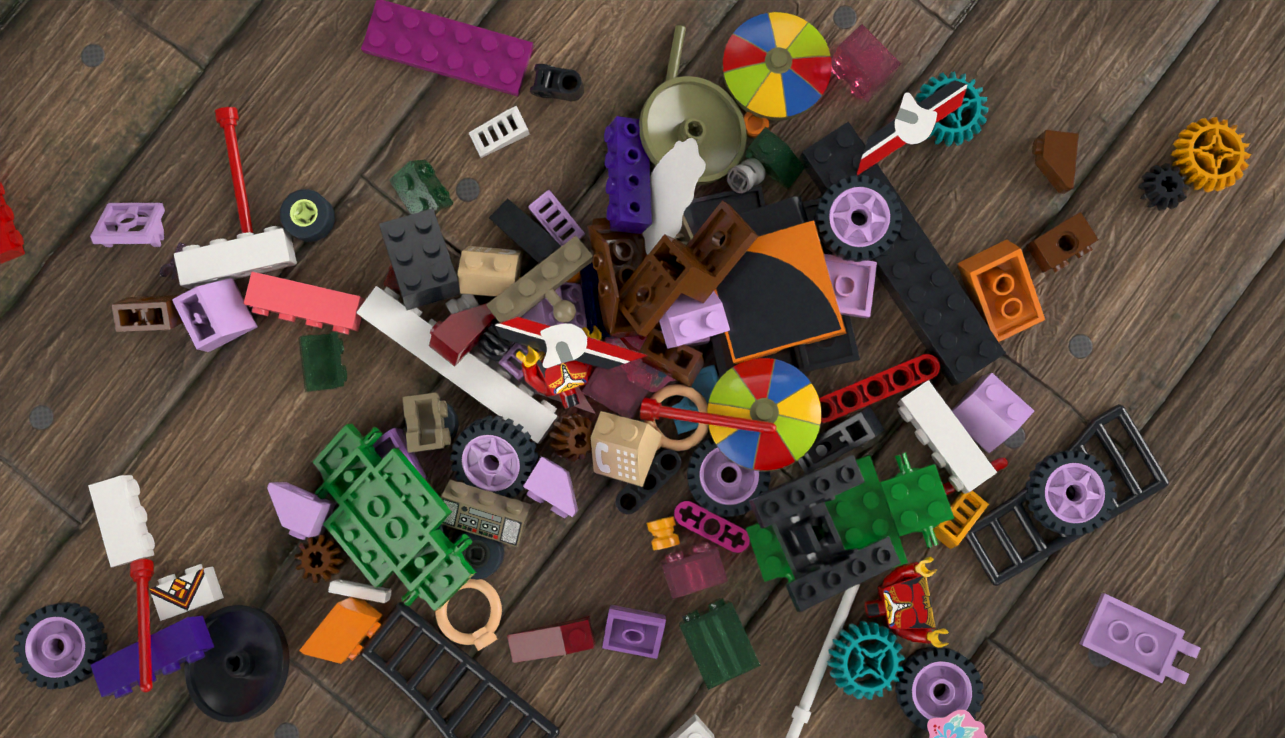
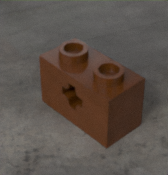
M180 295L126 297L111 304L116 332L171 330L180 325L183 321L172 299Z
M654 328L639 350V353L648 355L641 358L643 363L690 388L704 366L701 352L685 344L667 348L663 333Z

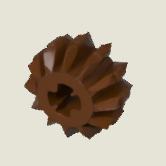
M571 413L570 416L561 415V423L553 422L556 429L555 432L549 433L554 438L549 445L555 449V454L558 457L565 458L570 462H575L577 459L585 460L586 452H592L591 435L594 430V426H591L592 421L577 413Z
M322 534L319 535L317 540L314 536L307 538L308 544H299L298 547L303 553L295 554L294 558L302 561V564L297 565L295 568L296 570L305 569L302 578L308 579L312 576L313 583H319L321 577L327 582L331 580V573L339 574L340 570L335 564L344 563V559L337 558L336 554L341 553L343 549L342 547L333 549L336 544L334 538L326 543V535ZM321 553V560L324 563L317 564L316 562L318 558L315 555Z

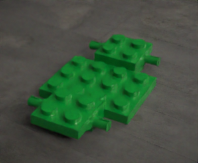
M352 423L346 424L313 460L314 465L321 472L324 483L315 491V494L318 495V498L325 499L330 493L340 505L323 524L375 588L382 586L395 572L409 590L401 598L402 602L406 601L405 605L411 606L420 597L434 611L439 610L476 573L462 554L472 544V540L468 539V535L463 534L453 544L440 529L436 530L452 511L399 448L392 449L381 459L373 447L375 442L383 435L382 432H379L378 428L373 427L364 437Z
M901 453V456L899 454L894 456L900 472L893 477L879 481L870 455L856 459L865 482L836 495L834 500L825 502L845 550L860 549L874 541L889 536L901 563L897 566L908 563L899 536L912 532H922L927 548L933 547L932 543L934 546L939 545L933 528L942 522L954 519V515L936 465L931 464L922 468H911L907 453ZM759 523L746 527L764 582L778 577H787L788 582L794 580V575L772 525L760 528Z

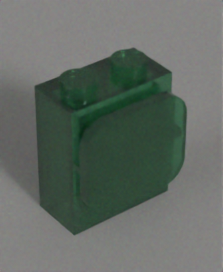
M723 597L708 604L709 609L699 613L696 609L682 616L683 621L679 622L680 629L708 690L761 666L731 600L725 601Z

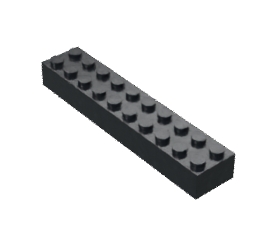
M848 121L803 150L798 160L821 194L824 195L839 180L857 175L865 145ZM876 163L857 175V177L862 175L869 176L870 179L876 178L883 185H888L890 187L889 190L896 194L897 202H900L902 221L900 232L890 248L878 257L868 261L877 262L875 274L929 354L937 358L940 370L951 386L958 385L1006 354V352ZM858 212L851 214V220L855 225L861 226L865 224L866 220L863 214Z

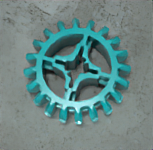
M955 71L951 72L948 78L944 72L940 73L937 79L931 77L928 80V84H923L920 87L921 93H917L914 98L917 102H921L954 80L967 84L962 105L954 113H950L941 119L947 127L938 122L935 123L931 134L927 138L930 139L932 135L935 136V144H940L943 139L946 147L951 146L953 140L957 146L961 145L964 139L969 142L973 139V134H978L981 131L980 125H984L987 121L983 115L988 113L989 108L983 106V104L987 102L988 97L979 96L983 91V87L975 89L973 87L976 82L975 79L970 80L969 83L965 81L966 73L962 74L959 79L956 78ZM970 109L969 122L961 127V113Z
M860 621L858 627L854 624H849V633L845 630H840L842 639H832L837 647L836 649L828 650L829 654L834 656L833 659L827 662L830 667H833L829 673L831 677L837 678L835 684L839 688H843L847 695L853 694L857 699H861L864 695L868 700H872L874 693L878 697H883V688L888 691L892 690L890 682L892 680L899 682V678L895 675L896 672L904 671L903 667L898 664V662L905 658L904 655L898 653L903 647L898 642H895L897 639L896 635L889 633L888 628L885 626L879 627L875 622H870L868 625L864 621ZM877 639L874 644L870 643L866 647H861L858 644L863 640ZM851 652L852 657L850 662L848 663V657ZM861 653H863L864 655L868 656V657H866V658H868V662H867V663L871 666V668H870L869 666H867L866 664H864V663H865V662L863 661V660H864V657H863V655H862ZM870 673L873 675L872 678L865 681L855 680L858 676L863 677L865 674Z

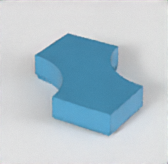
M715 365L702 368L691 386L705 398L707 403L713 388L719 380ZM684 397L679 403L672 406V408L698 411L694 402L687 397ZM673 419L678 434L697 429L699 424Z

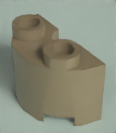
M437 392L403 397L404 417L407 423L406 440L408 453L441 449L445 445H450V431L444 425V418L448 417L446 400L440 401Z

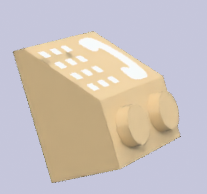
M466 247L462 250L458 268L460 293L498 296L519 280L523 250Z
M601 411L591 435L594 472L643 487L662 434L648 423Z

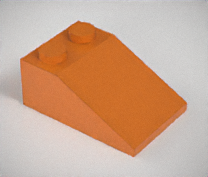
M1005 240L957 263L964 285L977 311L998 342L1045 320L1022 250L1009 240Z
M347 598L334 606L299 651L305 655L340 664L348 659L353 661L364 648L360 644L366 636L371 638L380 628L381 624L378 621L383 615L364 599Z

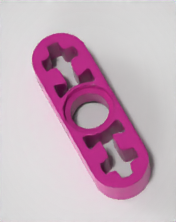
M690 501L680 502L676 506L674 516L680 525L735 553L742 552L748 547L750 539L748 533L743 528ZM688 506H691V512L698 517L700 516V511L706 513L701 518L698 529L693 527L696 521L690 518L686 522L681 520L682 514L679 513L681 508L686 509ZM710 518L716 519L720 524L719 531L714 535H709L704 531V523ZM725 524L730 526L727 532L736 535L738 532L742 533L741 538L744 540L742 545L737 544L735 547H732V541L725 536L723 542L718 540L724 532Z

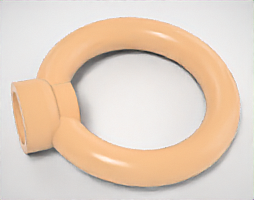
M668 385L659 389L651 396V399H656L658 403H661L670 396H684L694 402L699 412L707 413L708 403L697 390L686 385ZM655 419L653 422L644 420V423H648L662 434L657 450L660 447L674 451L688 450L699 444L709 430L708 424L699 423L691 436L682 440H673L667 438L656 426Z
M469 579L459 590L474 588L481 591L488 598L491 614L487 624L474 633L468 634L457 631L450 624L447 617V604L449 600L439 610H436L435 614L438 626L446 637L463 645L475 644L477 650L480 651L498 640L494 632L501 620L502 605L498 593L488 582L483 579Z

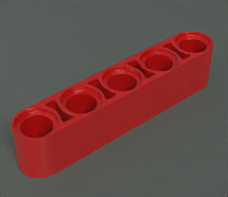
M921 355L819 398L820 403H824L829 409L827 417L821 418V423L832 421L934 378L940 370L939 361L933 355ZM921 360L926 361L930 365L928 375H924L919 371L918 366ZM895 371L901 372L905 377V382L902 386L895 384L893 381ZM869 382H875L879 386V394L876 397L871 396L867 391ZM845 392L852 394L854 397V404L850 408L844 406L841 401V397Z

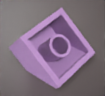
M714 291L704 303L681 293L659 320L667 348L677 347L730 331L723 304Z
M993 373L983 375L951 410L970 437L987 453L993 451L1013 435L1034 412L1029 405Z
M287 482L269 483L267 489L281 525L290 529V535L305 540L306 537L310 538L324 533L326 527L323 523L332 515L337 503L327 499H320L317 497L318 495Z

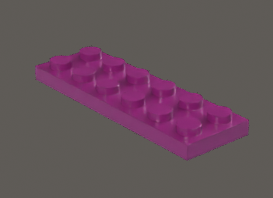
M376 0L361 50L366 54L518 97L534 45L530 41L389 1Z

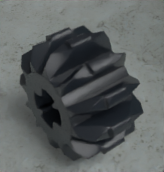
M1165 163L1161 167L1154 165L1150 168V172L1144 173L1141 177L1144 182L1139 184L1138 188L1144 190L1145 193L1141 195L1140 199H1149L1147 207L1152 208L1156 205L1158 211H1163L1167 207L1174 209L1178 206V202H1182L1187 198L1183 192L1188 191L1190 186L1183 184V181L1187 179L1188 175L1180 176V167L1171 169L1170 163Z
M497 319L478 341V347L488 358L494 361H500L515 344V342L500 338L495 326L500 323Z

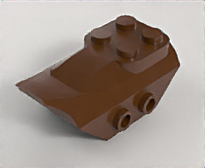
M593 218L592 226H588L593 250V267L597 270L599 278L598 301L604 328L610 336L615 338L642 336L636 332L618 308V292L647 257L645 238L643 234L610 231V220L607 218ZM649 291L644 296L645 301L649 296ZM660 322L655 325L654 329L662 331Z

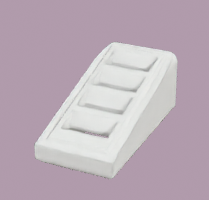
M517 106L472 130L469 132V135L482 158L530 135ZM513 119L518 127L514 131L509 123ZM503 124L508 132L506 136H503L499 128ZM492 129L495 130V133L499 139L495 142L493 141L489 133V131ZM482 134L485 135L489 143L487 147H484L479 137Z

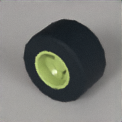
M300 189L290 193L284 199L280 208V220L283 227L291 235L305 242H314L325 238L332 230L335 222L334 210L331 204L318 192L310 189Z

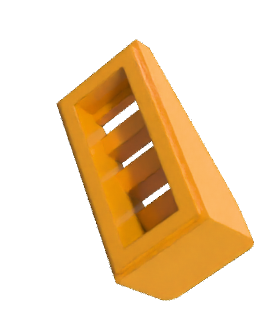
M973 490L966 494L961 492L950 505L954 520L961 525V528L956 526L951 520L942 522L933 528L936 538L949 549L958 546L989 504ZM964 499L969 501L977 509L973 511L963 502ZM957 508L962 510L967 516H969V518L966 519L963 515H961L957 511Z

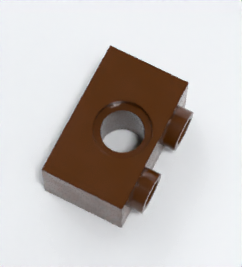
M1079 212L1031 241L1026 247L1043 273L1050 269H1053L1055 273L1069 265L1067 259L1073 255L1080 258L1092 251L1093 249L1090 245L1099 239L1083 214ZM1059 239L1066 241L1068 245L1067 251L1059 247Z

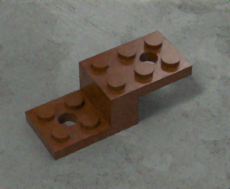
M721 201L687 245L666 234L662 236L618 292V308L636 332L646 337L681 293L704 303L758 238V235L729 204ZM725 235V241L720 246L719 241ZM649 291V296L645 301L644 296Z

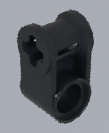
M535 64L534 71L536 76L534 86L530 87L532 95L570 102L577 101L583 96L584 85L577 71L547 64ZM574 81L578 83L573 90L564 89L567 82Z

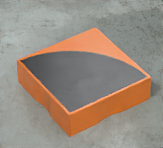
M814 220L759 236L714 290L723 304L730 331H726L725 334L733 363L739 364L747 360L775 354L782 349L792 346L810 344L846 334Z

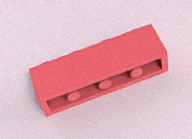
M251 272L243 304L252 307V313L268 316L270 311L278 313V318L295 322L296 318L306 320L305 325L322 329L323 324L333 326L332 331L349 335L350 330L359 331L362 317L357 314V311L365 302V299L348 293Z

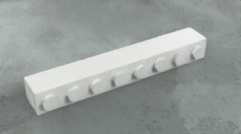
M376 286L357 311L358 315L497 415L503 416L504 420L510 418L514 420L513 425H522L524 427L522 432L526 433L528 431L533 441L538 444L542 442L553 427V422H556L559 416L554 414L557 408L544 399L541 403L533 399L532 396L535 392L522 383L518 387L509 381L512 377L500 367L494 371L487 366L490 360L477 351L473 355L468 353L454 367L429 347L431 339L430 330L437 323L433 319H430L429 322L419 317L422 311L418 308L406 311L405 306L397 301L400 296L390 288L386 287L383 291Z

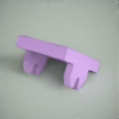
M108 203L90 236L93 244H103L105 247H113V244H151L153 247H161L160 240H164V229L161 222L165 212L163 203ZM126 218H134L131 222L121 223ZM137 225H145L144 229L140 231H128Z

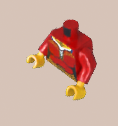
M596 326L593 327L594 330L590 335L586 327L582 328L587 337L601 340L602 334ZM528 346V354L526 356L520 351L516 353V357L522 362L521 366L525 382L538 393H542L546 397L559 394L564 409L580 404L575 388L588 383V377L591 375L593 365L572 360L544 368L543 361L546 356L544 351L536 352Z
M926 557L920 563L914 562L897 566L884 578L883 584L878 586L879 599L864 602L867 618L882 616L884 626L891 629L893 634L908 641L932 643L938 648L947 646L949 643H942L938 639L939 633H949L946 629H938L934 632L930 630L936 628L927 577L936 573L937 569L930 571L925 567V563L932 562L934 559Z

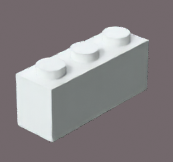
M121 475L88 485L110 567L121 566L135 560L154 556V539L148 533L145 523L147 522V513L144 507L140 505L138 498L140 488L137 481L133 479V476Z

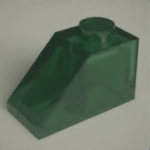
M766 127L751 143L745 155L747 158L759 160L765 172L787 190L805 169L791 148Z

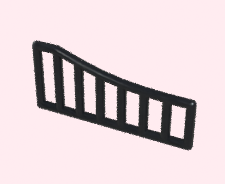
M1121 404L1115 405L1093 418L1074 442L1065 450L1088 454L1084 446L1095 434L1129 489L1131 495L1119 502L1113 499L1112 503L1116 504L1115 508L1109 511L1111 516L1108 520H1104L1103 524L1169 485L1168 478L1127 410ZM1116 418L1120 421L1155 481L1143 488L1140 487L1104 427L1105 424ZM1071 485L1066 490L1070 500L1075 496V489ZM1025 487L1010 499L978 518L964 538L990 582L994 586H999L1087 533L1083 535L1059 533L1060 536L1046 544L1022 505L1027 500L1025 493H1028V488ZM1012 510L1036 549L1023 558L999 520ZM987 526L991 527L1012 565L1000 572L996 570L975 534Z
M398 602L381 623L380 628L367 640L360 652V655L384 674L425 713L444 738H458L454 730L488 687L492 688L502 698L470 738H485L510 705H513L524 715L506 738H521L532 722L546 732L542 738H557L560 733L559 728L413 609L405 605L404 602ZM403 616L414 625V628L390 658L385 661L374 650L398 619ZM424 633L436 645L407 680L395 668ZM446 651L458 662L427 700L416 687ZM468 669L480 680L446 722L435 708L465 670Z

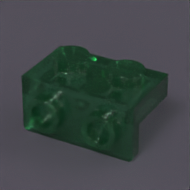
M425 159L409 161L389 179L410 214L433 208L436 215L441 209L450 208L454 204L448 190L435 175L434 168Z
M332 331L329 334L300 336L298 340L305 393L342 388L344 382L347 381L346 366L341 363L344 345L342 338H338V332Z

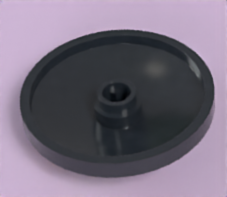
M227 606L213 612L204 619L214 648L204 652L205 657L201 660L189 664L187 661L185 662V680L192 700L204 714L217 721L234 723L254 719L266 712L275 703L287 680L290 656L286 636L279 623L269 613L254 606Z

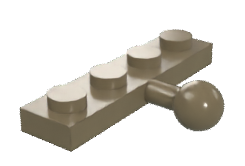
M574 236L486 304V306L496 319L502 323L515 317L523 316L546 298L554 307L553 315L555 319L561 323H568L575 317V306L570 301L562 300L555 290L590 264L593 255L579 238Z

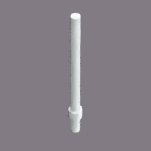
M859 584L845 590L800 704L795 706L792 713L794 719L786 738H798L804 723H808L812 713L809 711L827 668V661L832 656L828 650L834 649L836 646L832 639H838L840 636V630H842L859 589Z

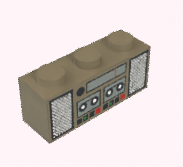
M449 480L441 499L452 513L441 524L511 546H519L525 531L531 504L469 486L462 482Z

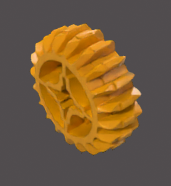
M1212 117L1209 120L1202 118L1197 123L1192 122L1179 133L1180 139L1175 140L1173 143L1177 149L1172 151L1171 156L1178 159L1173 162L1172 166L1180 167L1179 175H1188L1184 184L1188 185L1194 182V190H1199L1203 187L1204 192L1221 191L1225 187L1234 185L1235 180L1243 177L1242 171L1246 170L1249 166L1245 160L1251 156V154L1244 152V149L1248 148L1250 143L1242 142L1241 139L1245 133L1237 134L1235 132L1238 125L1228 127V119L1218 122L1217 117ZM1204 136L1201 146L1193 149L1197 137ZM1228 161L1224 172L1217 175L1221 163Z

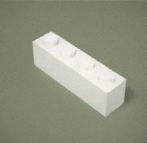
M280 226L265 228L264 233L255 235L251 232L237 235V239L212 240L208 246H186L182 248V252L174 253L180 286L190 290L197 286L229 278L238 279L251 276V272L264 273L297 265L291 234Z
M929 380L897 403L900 406L898 412L907 423L911 421L917 429L914 432L916 437L923 445L928 444L934 452L931 455L933 460L940 468L945 467L950 474L948 478L950 483L958 492L962 490L966 494L997 473Z

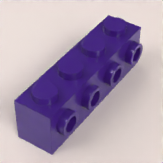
M616 116L605 129L604 140L608 145L605 167L608 168L609 177L606 182V193L609 194L607 219L610 220V231L642 234L652 225L649 158L640 139L639 119Z
M203 616L187 617L151 635L152 683L157 681V675L161 673L163 675L174 673L181 669L180 664L186 661L189 664L201 660L205 657L204 652L214 648ZM138 642L91 664L101 697L114 695L115 699L131 694L133 692L132 687L136 685L140 687Z

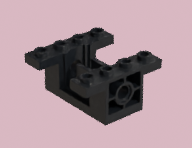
M853 455L824 468L800 475L760 493L759 497L749 501L760 528L772 525L795 578L786 583L785 586L797 612H802L901 564L889 536L874 541L860 549L845 550L825 502L832 501L836 495L865 482Z

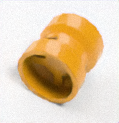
M674 516L647 522L648 530L654 536L651 541L653 550L680 544L678 535L673 533L675 526Z

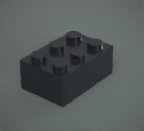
M433 208L379 224L406 311L460 295L458 279Z

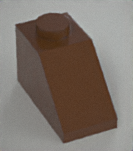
M1045 130L1033 142L1032 154L1035 155V164L1058 193L1065 194L1074 188L1079 134Z

